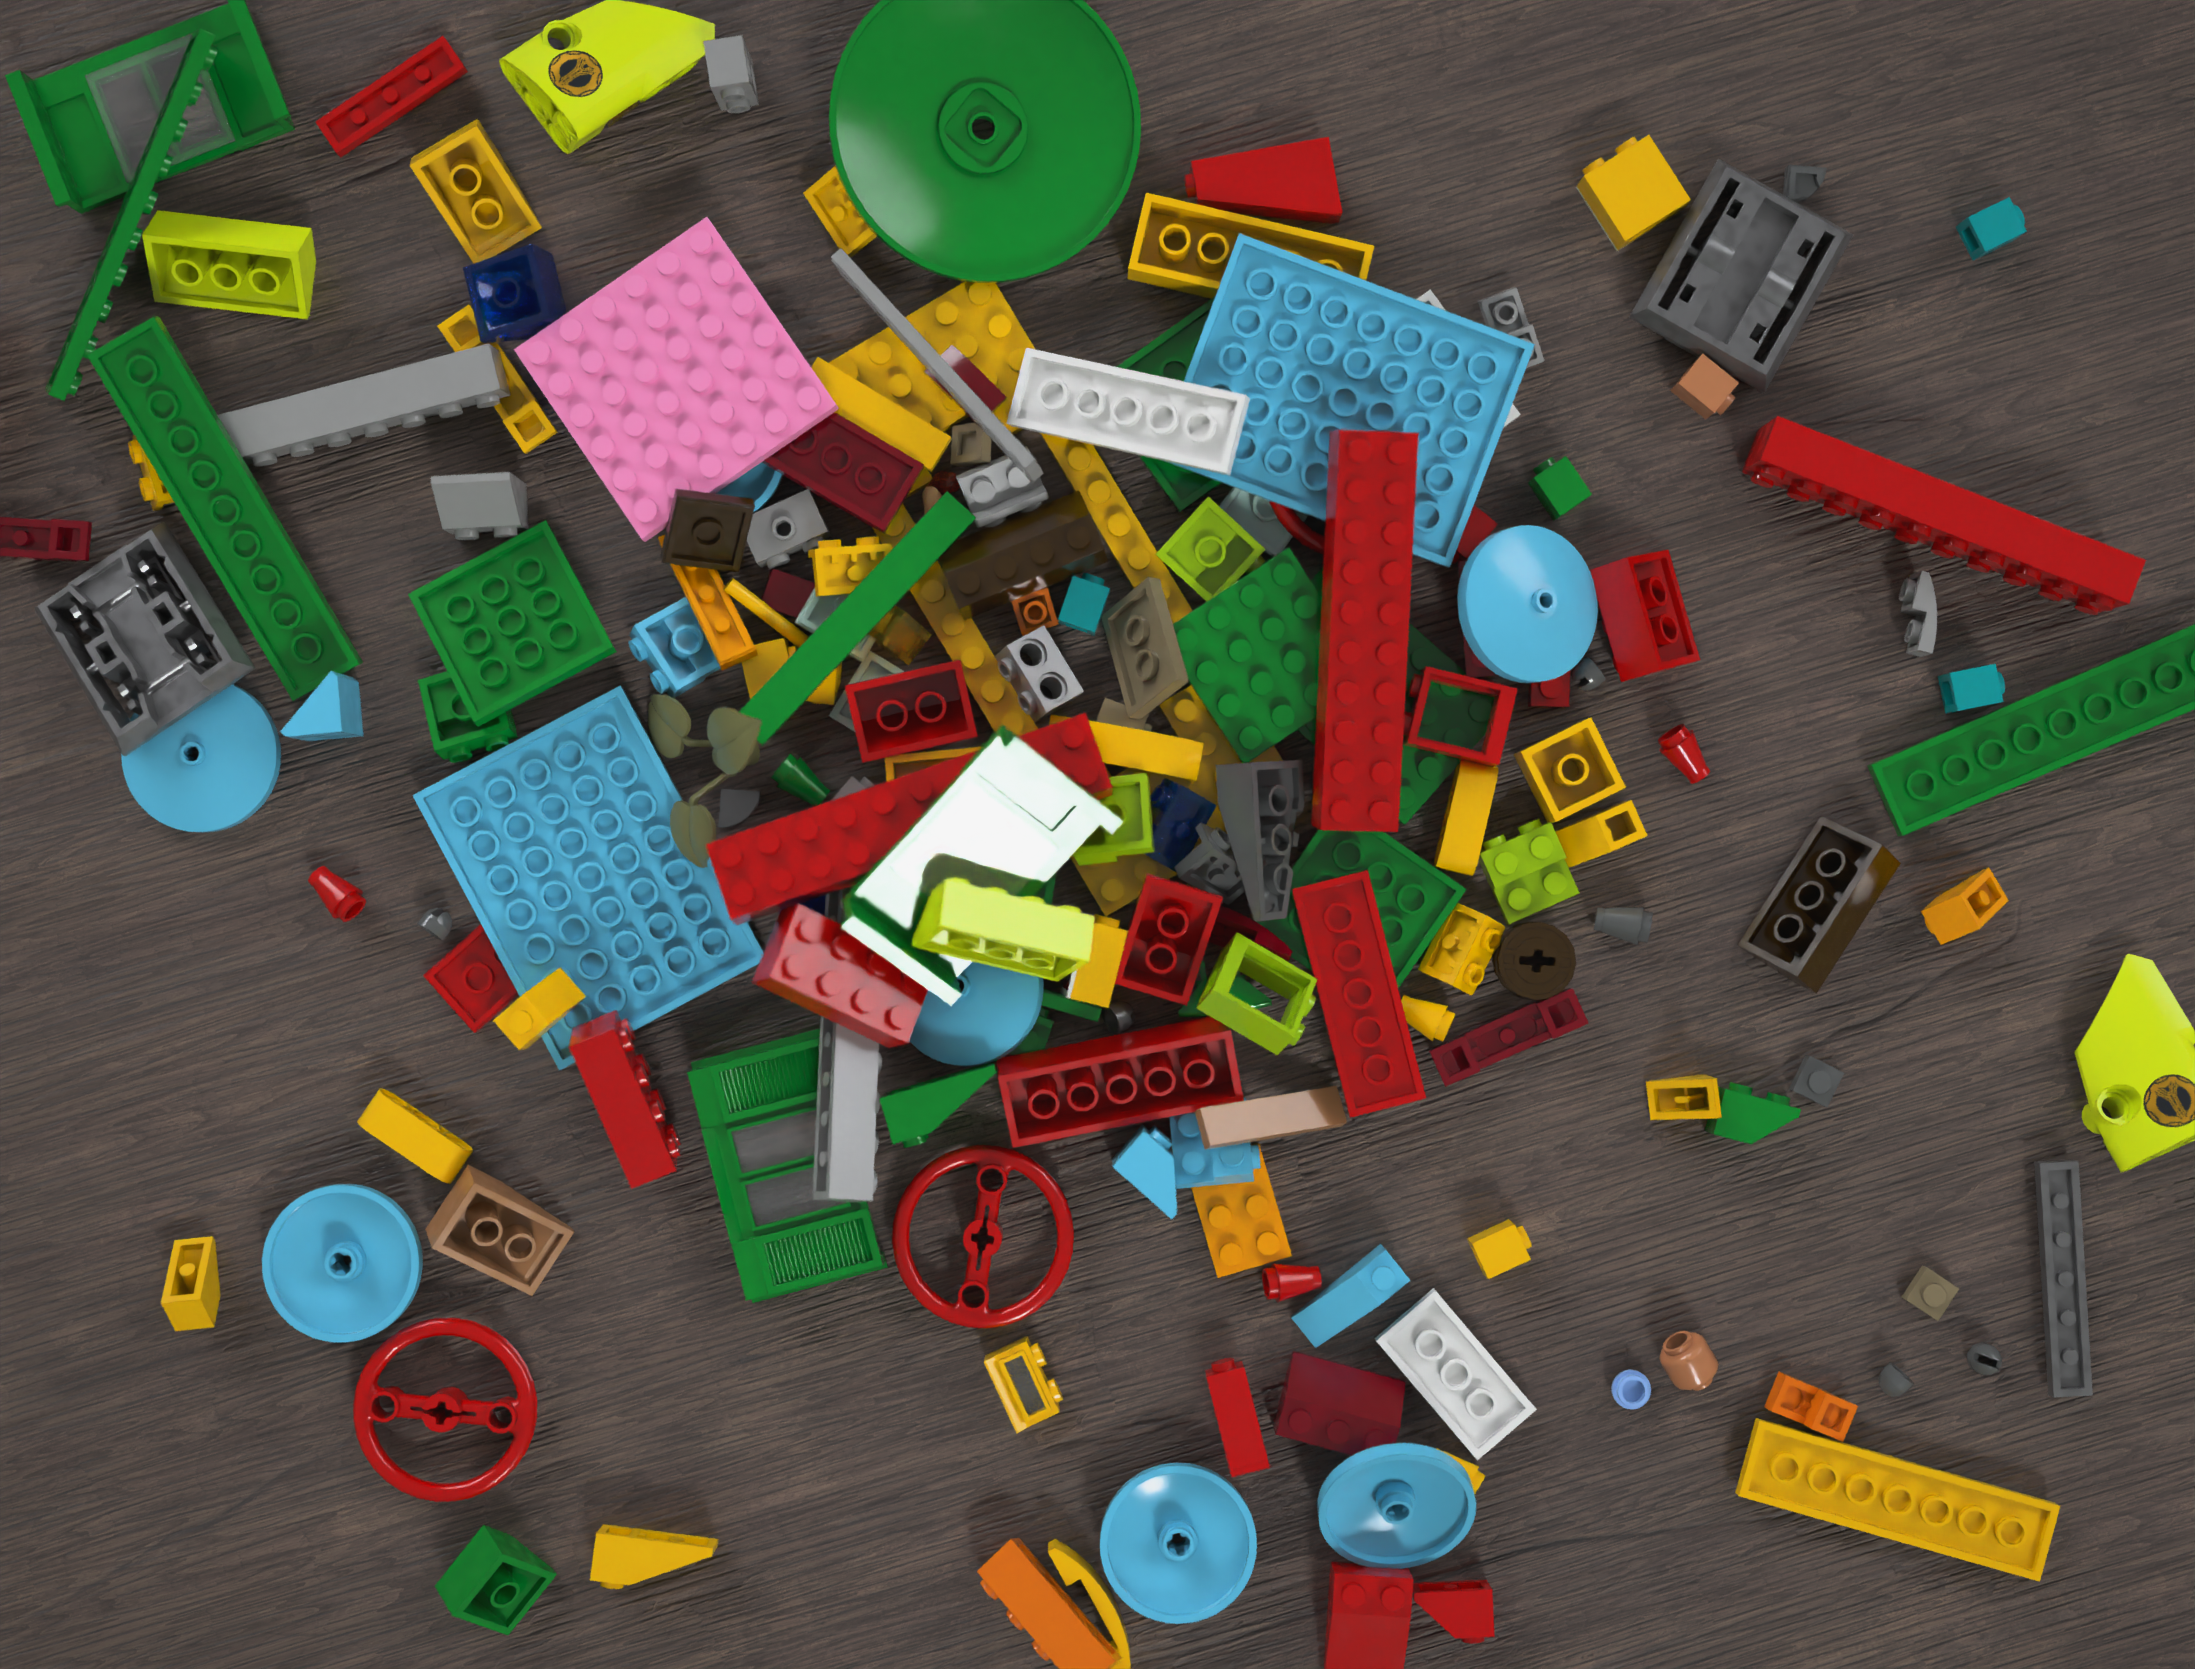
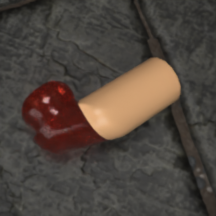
M940 471L933 476L922 493L925 514L947 491L949 493L958 491L960 485L957 481L956 473Z

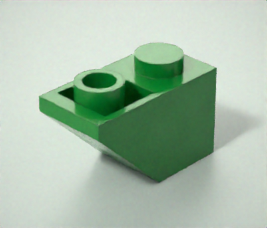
M1730 1082L1728 1089L1718 1087L1722 1117L1707 1119L1704 1131L1753 1144L1798 1118L1801 1109L1789 1106L1791 1099L1789 1097L1767 1092L1766 1099L1751 1095L1753 1088Z

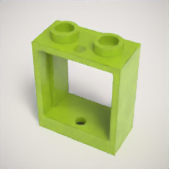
M1237 932L1220 951L1196 1008L1278 1055L1288 1044L1294 1046L1300 1039L1305 1029V1025L1301 1024L1302 1018L1310 1012L1316 1000V996L1312 995L1317 979ZM1237 971L1244 973L1289 1000L1280 1023L1229 994Z

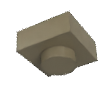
M976 423L952 426L950 464L966 467L990 463L992 439Z
M1922 1265L1901 1298L1934 1320L1939 1321L1959 1288Z

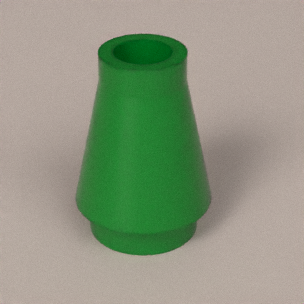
M792 754L785 758L771 776L778 783L777 788L811 804L813 807L820 805L830 792L801 757L797 759Z

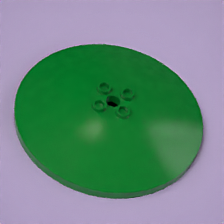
M880 0L862 19L851 35L836 69L830 95L828 118L833 160L842 186L858 215L882 242L904 259L927 271L960 281L1002 283L1021 280L1050 270L1076 255L1094 240L1118 210L1134 175L1140 149L1141 113L1132 70L1123 49L1112 31L1084 0ZM978 119L988 120L993 126V135L985 140L977 138L972 131L973 122Z

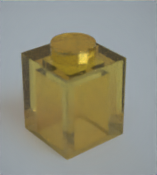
M895 605L867 636L886 652L909 666L932 634L907 612Z

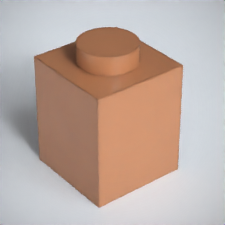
M1702 354L1690 365L1670 391L1706 420L1715 412L1722 415L1736 398L1731 392L1739 382L1706 355Z

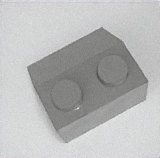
M512 473L431 476V486L442 529L450 534H455V539H479V533L494 532V537L511 538L518 535L517 531L529 529L526 483Z

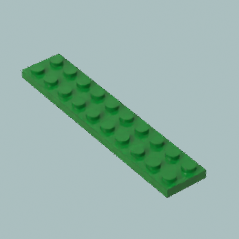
M201 28L194 31L191 35L45 388L48 395L65 401L67 394L75 396L83 374L77 371L82 357L89 360L87 354L93 352L96 347L98 338L93 336L92 333L97 321L105 323L110 313L113 302L108 300L107 297L112 285L120 287L128 268L127 265L122 263L127 249L135 251L143 229L138 228L137 224L142 213L150 215L158 196V193L152 191L157 178H165L173 160V157L167 154L171 142H180L188 124V120L182 118L186 106H195L203 88V84L197 81L201 70L206 71L211 68L218 52V47L212 45L216 35Z
M154 316L87 354L292 701L315 690L330 671L344 674L362 664V659L160 317Z
M2195 623L1867 765L1897 835L1904 836L2194 710Z

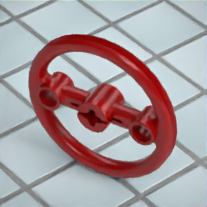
M975 1145L962 1147L947 1152L931 1161L916 1174L905 1189L898 1203L893 1221L892 1245L894 1259L900 1276L908 1290L921 1305L936 1316L965 1327L993 1328L1005 1326L1020 1321L1036 1312L1053 1296L1061 1285L1068 1271L1073 1253L1074 1228L1072 1214L1066 1197L1058 1183L1033 1159L1015 1150L1000 1146ZM974 1163L978 1167L976 1184L979 1191L975 1216L967 1224L963 1234V1244L969 1252L965 1280L959 1289L957 1301L951 1303L935 1293L918 1272L910 1248V1223L920 1197L937 1178L954 1168ZM987 1169H996L1002 1174L1003 1183L997 1188L986 1187L981 1179L982 1173ZM1016 1170L1035 1183L1051 1206L1057 1230L1056 1251L1053 1262L1038 1287L1014 1304L999 1309H991L988 1305L990 1297L988 1278L992 1255L999 1250L1003 1239V1229L1000 1222H998L1001 1195L1006 1187L1009 1172ZM986 1205H989L986 1228H988V1235L994 1237V1239H988L983 1247L981 1265L978 1268L977 1261L980 1245L979 1239L973 1236V1234L979 1233L980 1228L983 1226ZM970 1285H977L983 1289L985 1298L979 1303H970L965 1299L963 1290Z
M433 1318L403 1328L388 1338L372 1354L364 1366L356 1386L353 1401V1421L363 1454L373 1469L386 1482L401 1492L418 1499L434 1502H454L469 1499L490 1490L502 1482L517 1467L527 1452L534 1435L537 1421V1395L527 1364L519 1352L503 1336L475 1321L461 1318ZM434 1336H457L472 1340L490 1350L510 1373L518 1397L516 1399L509 1396L502 1397L495 1402L471 1400L467 1398L461 1389L453 1386L444 1387L432 1396L406 1394L396 1386H379L378 1379L388 1362L408 1345ZM381 1395L389 1396L393 1400L395 1405L394 1412L390 1413L382 1409L380 1405ZM443 1402H446V1409L453 1412L448 1417L445 1416V1410L438 1407ZM498 1406H503L510 1410L512 1414L511 1423H503L498 1420L496 1416V1408ZM395 1417L422 1419L426 1427L438 1433L448 1432L459 1423L486 1425L495 1433L511 1432L514 1437L503 1457L481 1475L456 1483H436L409 1474L388 1456L376 1434L374 1420L383 1423L389 1422Z

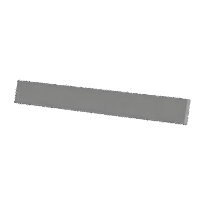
M842 248L833 254L831 261L843 278L1028 480L1036 481L1044 473L1036 459Z

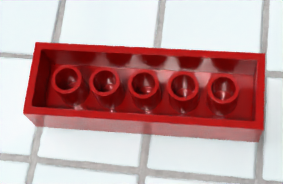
M1210 1016L1002 1057L996 1060L997 1077L1013 1148L1192 1113L1203 1107L1244 1101L1231 1028Z

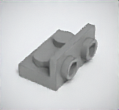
M1006 455L956 475L970 512L976 517L975 523L978 528L984 525L985 527L997 526L1006 520V516L1018 511H1033L1042 505V501L1049 498L1041 478L1039 477L1034 482L1029 481Z

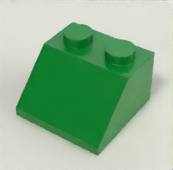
M483 1525L436 1583L435 1588L452 1616L509 1635L557 1574L554 1569L513 1536Z

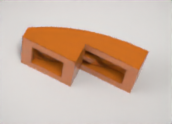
M1780 1371L1764 1405L1766 1409L1804 1424L1812 1430L1842 1442L1858 1408L1852 1402Z

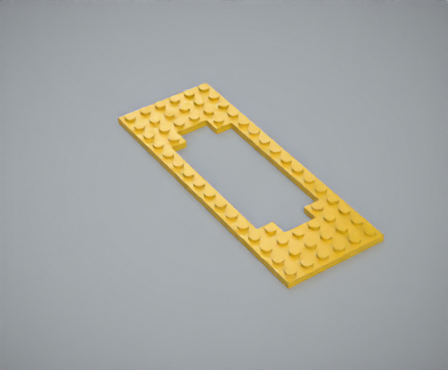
M965 281L905 317L939 355L949 346L953 345L967 357L1007 397L993 414L1012 434L1022 430L1021 428L1008 425L1007 419L1026 348H1035L996 283ZM889 327L829 362V364L942 432L969 417L924 373L927 368ZM1040 433L1075 492L1080 491L1096 528L1132 588L1137 587L1147 577L1160 579L1172 623L1193 611L1166 565L1156 555L1157 550L1092 444ZM923 468L906 498L934 482L926 468ZM902 503L885 533L875 528L873 530L882 544L891 543L893 549L916 524ZM936 561L910 589L912 595L951 660H961L966 685L993 730L996 732L1003 725L1016 736L1037 730L1038 728L1031 716L1021 709L1018 703V694L1012 684L1006 681L1000 674L997 665L998 661L973 619H963L943 569L938 561ZM1192 686L1159 704V707L1177 737L1204 743L1197 781L1127 768L1116 775L1147 773L1149 777L1154 852L1117 856V862L1082 866L1078 865L1074 856H1070L1105 917L1139 897L1147 873L1165 879H1170L1177 875L1174 867L1202 843L1195 829L1201 822L1213 829L1220 828L1227 834L1218 806L1216 765L1241 763V761ZM1273 745L1248 763L1283 760ZM1106 768V771H1107V773H1108V776H1109V777H1112L1111 774L1109 773L1108 769Z

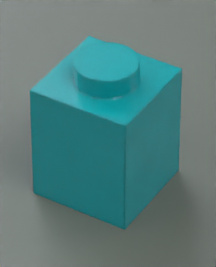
M2010 197L1969 216L1956 226L1972 261L2016 240L2027 232L2024 226V215L2017 205H2013Z
M1083 573L1081 578L1073 576L1058 617V623L1095 636L1110 593V588L1103 586L1105 580L1088 573Z
M1996 664L1938 676L1945 714L2003 702L2002 694L2005 692V682L2002 674L1999 671L1997 672Z

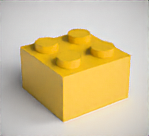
M1591 717L1514 754L1547 822H1557L1626 788Z

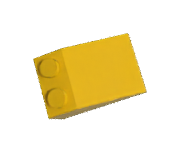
M478 119L411 158L409 166L475 267L542 228L502 156Z

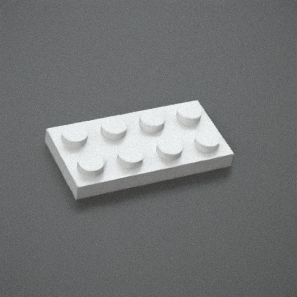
M1434 1288L1374 1338L1477 1460L1537 1410Z

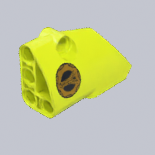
M605 0L564 20L549 22L542 32L499 59V64L508 81L556 145L564 153L570 154L600 134L606 123L638 100L640 103L648 100L690 71L705 56L703 41L715 39V24L656 6L620 0ZM548 38L559 39L565 49L557 50L549 44Z
M2132 954L2125 956L2104 1002L2074 1052L2088 1104L2082 1110L2083 1123L2088 1130L2102 1135L2103 1143L2121 1173L2195 1141V1031L2153 960ZM2102 1106L2110 1112L2112 1118L2104 1114Z

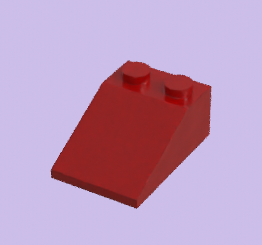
M1147 873L1127 927L1128 932L1115 984L1187 1006L1223 896Z
M1330 1562L1324 1669H1404L1413 1594V1577L1409 1568H1375L1357 1563Z

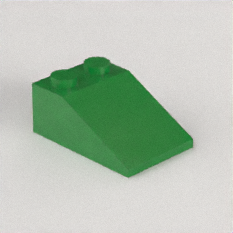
M996 1061L883 1094L879 1099L892 1143L902 1142L904 1148L926 1142V1139L929 1138L928 1134L932 1133L997 1072Z

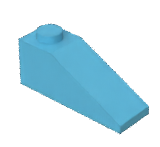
M1380 1244L1294 1313L1291 1318L1313 1346L1317 1348L1380 1306L1411 1280Z

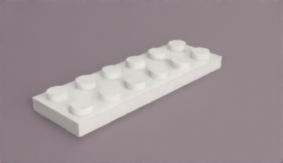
M1026 348L1007 424L1016 428L1230 476L1250 398L1244 394Z

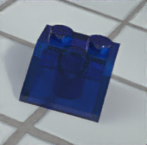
M532 243L463 267L480 341L483 343L528 340L567 313L553 254Z

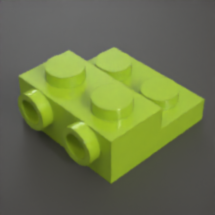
M1209 496L1156 553L1167 566L1206 601L1235 583L1244 573L1246 575L1266 561L1260 556L1266 549Z
M1147 773L1109 777L1112 785V795L1098 801L1119 816L1123 823L1113 834L1099 825L1071 855L1074 856L1079 866L1117 862V856L1154 852L1150 784Z
M1538 818L1517 827L1520 834L1506 840L1504 834H1501L1482 843L1485 850L1480 852L1478 861L1506 924L1514 923L1580 893L1565 861L1567 857L1551 822L1541 824Z

